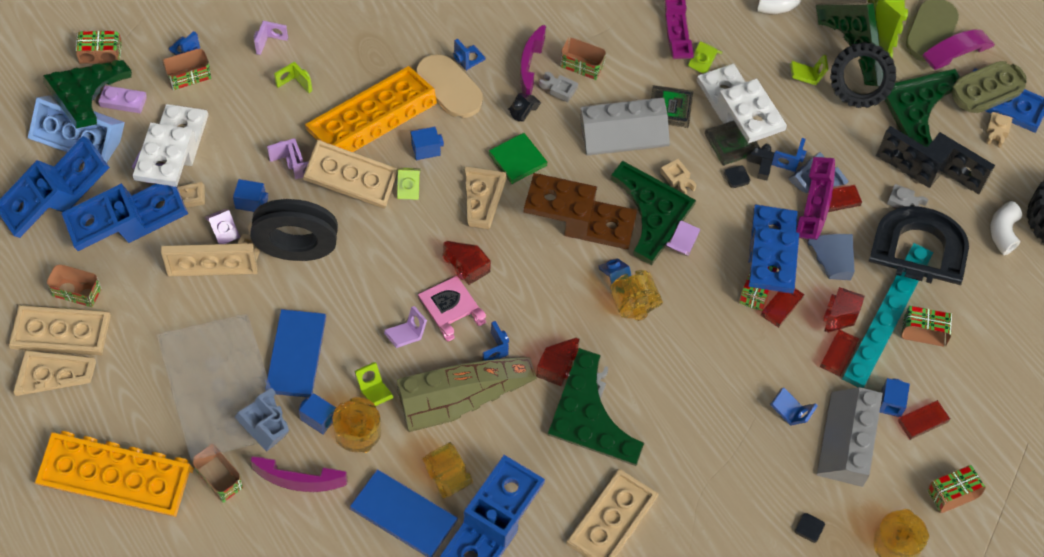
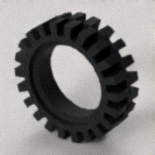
M861 42L852 44L840 52L835 59L830 74L831 86L834 88L836 96L838 95L842 102L845 101L851 107L852 105L856 106V108L876 106L890 95L895 85L896 67L894 60L888 51L874 43ZM859 56L875 59L883 71L881 85L875 91L868 94H859L852 91L844 80L846 65L852 59Z

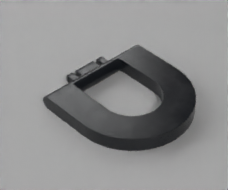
M902 207L887 213L880 220L869 262L897 269L896 275L899 276L902 275V272H906L905 277L923 281V277H926V282L930 284L933 279L961 286L968 257L969 241L963 228L946 214L926 207ZM910 230H922L936 236L943 245L940 269L895 258L900 235Z

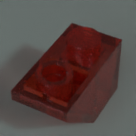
M451 241L443 243L442 256L447 264H452L457 276L461 280L464 279L468 285L490 273L491 260L478 245Z
M839 287L837 294H832L828 307L831 310L827 308L823 321L827 323L824 331L829 333L854 326L865 296Z
M575 337L546 347L537 365L536 376L562 387L564 380H567L570 374L571 365L579 349L580 339Z

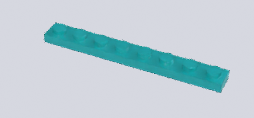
M913 243L905 260L928 265L934 252ZM902 272L901 276L897 275L842 380L856 387H865L919 280L905 277L906 272Z

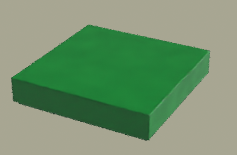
M525 133L489 150V156L502 172H506L507 179L511 184L546 167L548 163Z

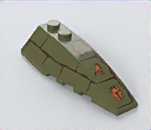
M530 357L487 360L441 368L397 379V392L408 431L412 432L455 421L461 418V415L479 409L481 405L490 400L494 401L500 398V395L508 391L512 392L536 380L537 376Z

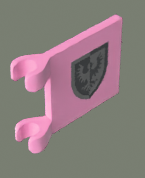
M458 276L418 294L419 299L440 328L446 341H451L455 338L453 335L454 329L450 324L469 314H472L478 326L486 323L485 312L479 308Z

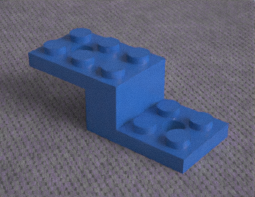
M82 136L55 166L36 160L1 197L0 216L15 237L21 238L48 208L61 212L72 208L110 167L89 138ZM84 162V168L80 172V165ZM23 202V209L19 212L20 204Z
M121 183L61 214L74 248L80 251L117 232L128 243H131L189 213L176 186L154 184L131 195ZM165 201L161 208H156L158 202ZM94 218V222L90 226H85L89 219Z
M755 204L748 263H751L749 287L794 293L799 233L796 232L798 211ZM776 225L778 226L779 230L771 229L768 226ZM768 266H776L779 271L771 272Z
M503 455L464 510V523L440 557H464V554L468 551L475 552L478 557H501L517 534L520 518L544 485L545 479L508 456ZM508 483H515L518 489L515 492H508L504 487Z

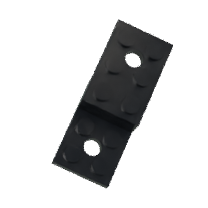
M889 126L876 154L884 162L891 164L902 173L909 175L928 188H931L939 176L944 173L977 194L982 192L995 167L993 163L941 132L938 133L926 148L892 126Z

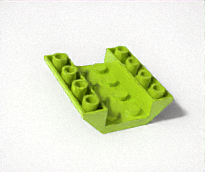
M868 0L867 3H874L879 46L888 51L892 58L893 47L897 46L898 34L902 33L903 21H906L908 16L905 0Z

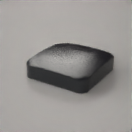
M743 165L728 168L724 172L731 188L742 187L750 183V178Z
M804 513L795 533L816 543L825 527V522L808 513Z

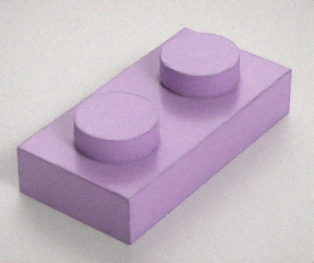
M104 86L99 99V105L103 108L141 114L147 96L146 92Z

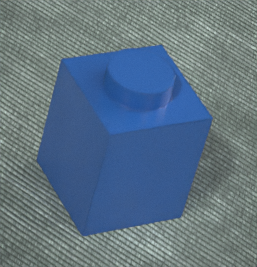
M436 127L411 131V145L416 160L441 156V147L444 146L442 135L437 133Z
M238 179L233 195L235 209L254 212L260 205L268 202V193L265 191L264 183Z
M887 378L881 390L882 399L879 413L901 418L907 407L910 383L903 382L900 379Z
M314 393L308 399H304L299 406L301 421L323 435L337 419L336 407Z

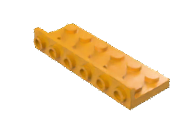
M407 66L306 123V130L316 140L355 152L436 105L435 89L410 66Z
M61 431L60 434L51 433L35 484L168 516H177L189 473H193L194 470L188 464V460L180 457H175L174 460L166 459V455L158 452H152L151 455L144 454L142 449L131 446L128 450L122 449L119 444L106 441V444L97 443V439L83 436V439L74 438L75 434Z

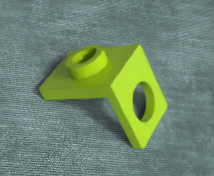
M700 41L688 66L705 74L710 69L717 53L722 54L723 51Z
M824 54L814 67L794 61L790 63L792 78L813 85H817L829 70L827 56ZM823 63V68H822L821 72L819 73V68H820L821 64Z
M295 61L274 73L277 88L295 78L308 93L312 92V84L308 72L305 69H301ZM289 72L286 78L280 80L284 73Z
M421 168L398 169L397 199H419Z
M376 362L354 371L361 393L372 407L393 398L392 393L381 379ZM365 372H374V377L370 381H363L362 377Z

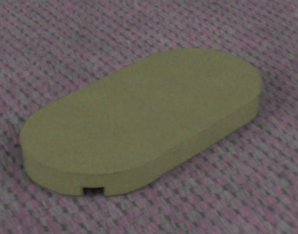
M926 0L922 3L906 41L907 49L909 48L913 57L927 62L922 55L953 35L959 19L958 11L953 4L946 0Z
M1006 61L995 62L960 77L953 86L952 96L956 104L963 110L980 113L1020 96L1026 87L1027 77L1024 71L1015 64L1010 65Z

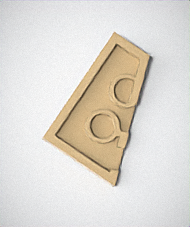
M465 167L468 225L470 227L490 229L507 179L506 172Z
M25 351L14 394L19 396L91 383L96 365L95 358Z

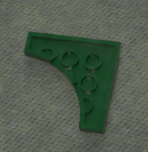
M821 3L816 5L818 25H824L833 30L838 29L844 34L843 38L849 46L861 42L874 43L879 46L874 3ZM859 56L858 62L862 71L864 85L880 86L883 80V71L880 64L871 57Z
M114 60L108 63L43 75V83L77 129L97 124V116L93 111L92 101L101 92V87L105 84L111 85L115 82L132 78V70L124 60Z
M956 69L897 82L890 95L885 99L900 131L926 148L932 142L928 124L930 113L943 97L952 93L953 86L960 78Z
M622 160L612 173L611 180L620 185L631 196L641 216L642 234L638 245L634 249L633 256L652 266L667 242L673 237L679 222L684 221L695 206L696 200Z
M579 348L549 428L548 436L637 466L644 442L626 434L609 417L601 402L597 386V372L601 355Z

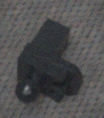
M519 93L508 110H510L513 119L524 122L530 111L537 110L541 101L534 95Z
M764 144L761 149L755 147L754 151L749 152L746 156L748 162L760 165L757 179L768 180L774 157L770 144Z

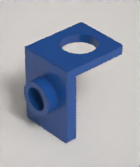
M193 31L186 38L181 37L169 47V51L174 55H179L200 49L198 35Z
M458 38L454 40L453 56L465 70L485 60V56L475 45L466 48ZM469 53H475L477 59L469 60Z
M806 138L801 139L796 156L775 151L772 165L796 172L798 163H803L806 155V150H803ZM785 158L789 161V163H781L778 161V159Z
M618 258L599 265V270L609 276L615 297L635 290L629 265ZM621 278H627L628 284L624 289H618L617 282Z
M496 321L491 322V334L498 346L483 352L482 361L497 360L508 356L509 338L504 330H500ZM498 352L495 356L489 358L490 355Z
M781 388L770 403L790 426L807 423L818 407L816 403L802 406L785 388Z

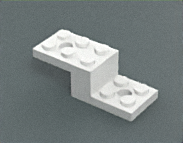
M734 64L697 77L699 86L724 126L736 123L748 143L786 130L787 124L758 79L745 82ZM721 85H727L729 88H728V89H724V88H721L720 86H721ZM754 116H759V117H761L763 120H762V121L754 120L753 117H754Z
M166 104L160 124L150 123L133 172L134 180L177 187L183 166L193 165L208 118L207 110ZM180 124H186V125H187V126L184 127V128H183V127H177V126L180 125ZM158 161L166 162L162 166L155 165Z

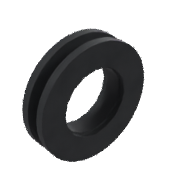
M298 199L273 200L260 205L254 211L250 237L258 249L270 256L290 261H311L323 258L335 249L338 222L329 210L318 204ZM294 226L304 228L312 233L293 235L284 233L276 228Z

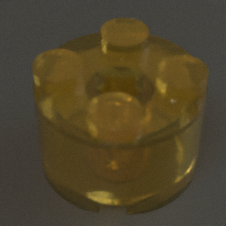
M645 270L635 271L636 275L630 277L628 274H625L611 285V295L622 318H635L637 321L643 320L648 316L649 312L663 304L651 273Z
M354 397L350 398V401L342 402L337 406L333 413V428L338 445L351 452L363 453L369 452L376 445L381 436V418L373 402L365 398Z
M451 441L422 458L430 478L436 483V487L443 499L473 484L470 473L465 472L467 470L464 461Z
M909 509L890 512L883 518L875 532L874 549L879 557H919L929 540L927 527L921 518Z

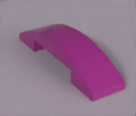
M664 0L666 29L671 56L673 59L693 58L692 41L689 40L686 19V0Z
M541 25L531 35L523 50L520 85L524 95L532 94L535 73L529 72L533 53L542 54L546 25Z
M968 30L938 43L926 51L922 57L934 70L949 65L952 59L974 50L980 53L994 47L995 43L982 30Z
M813 157L809 174L811 185L803 217L800 216L796 231L799 233V238L817 240L820 236L827 218L835 176L834 158Z
M251 457L253 471L270 483L286 489L302 492H323L344 487L348 482L346 471L322 468L321 476L278 470L276 460Z

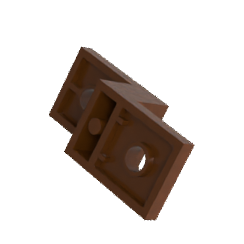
M533 173L523 212L566 222V237L626 250L629 249L637 216L636 209L595 201L597 186ZM552 194L555 196V199L547 200L544 196ZM613 222L617 224V227L609 228L606 224Z

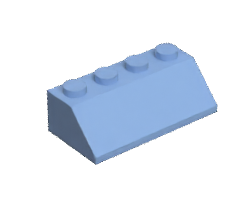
M49 95L36 98L28 138L68 152L84 136L89 138L107 163L121 141L125 122L94 111L97 116V124L76 129L55 98Z

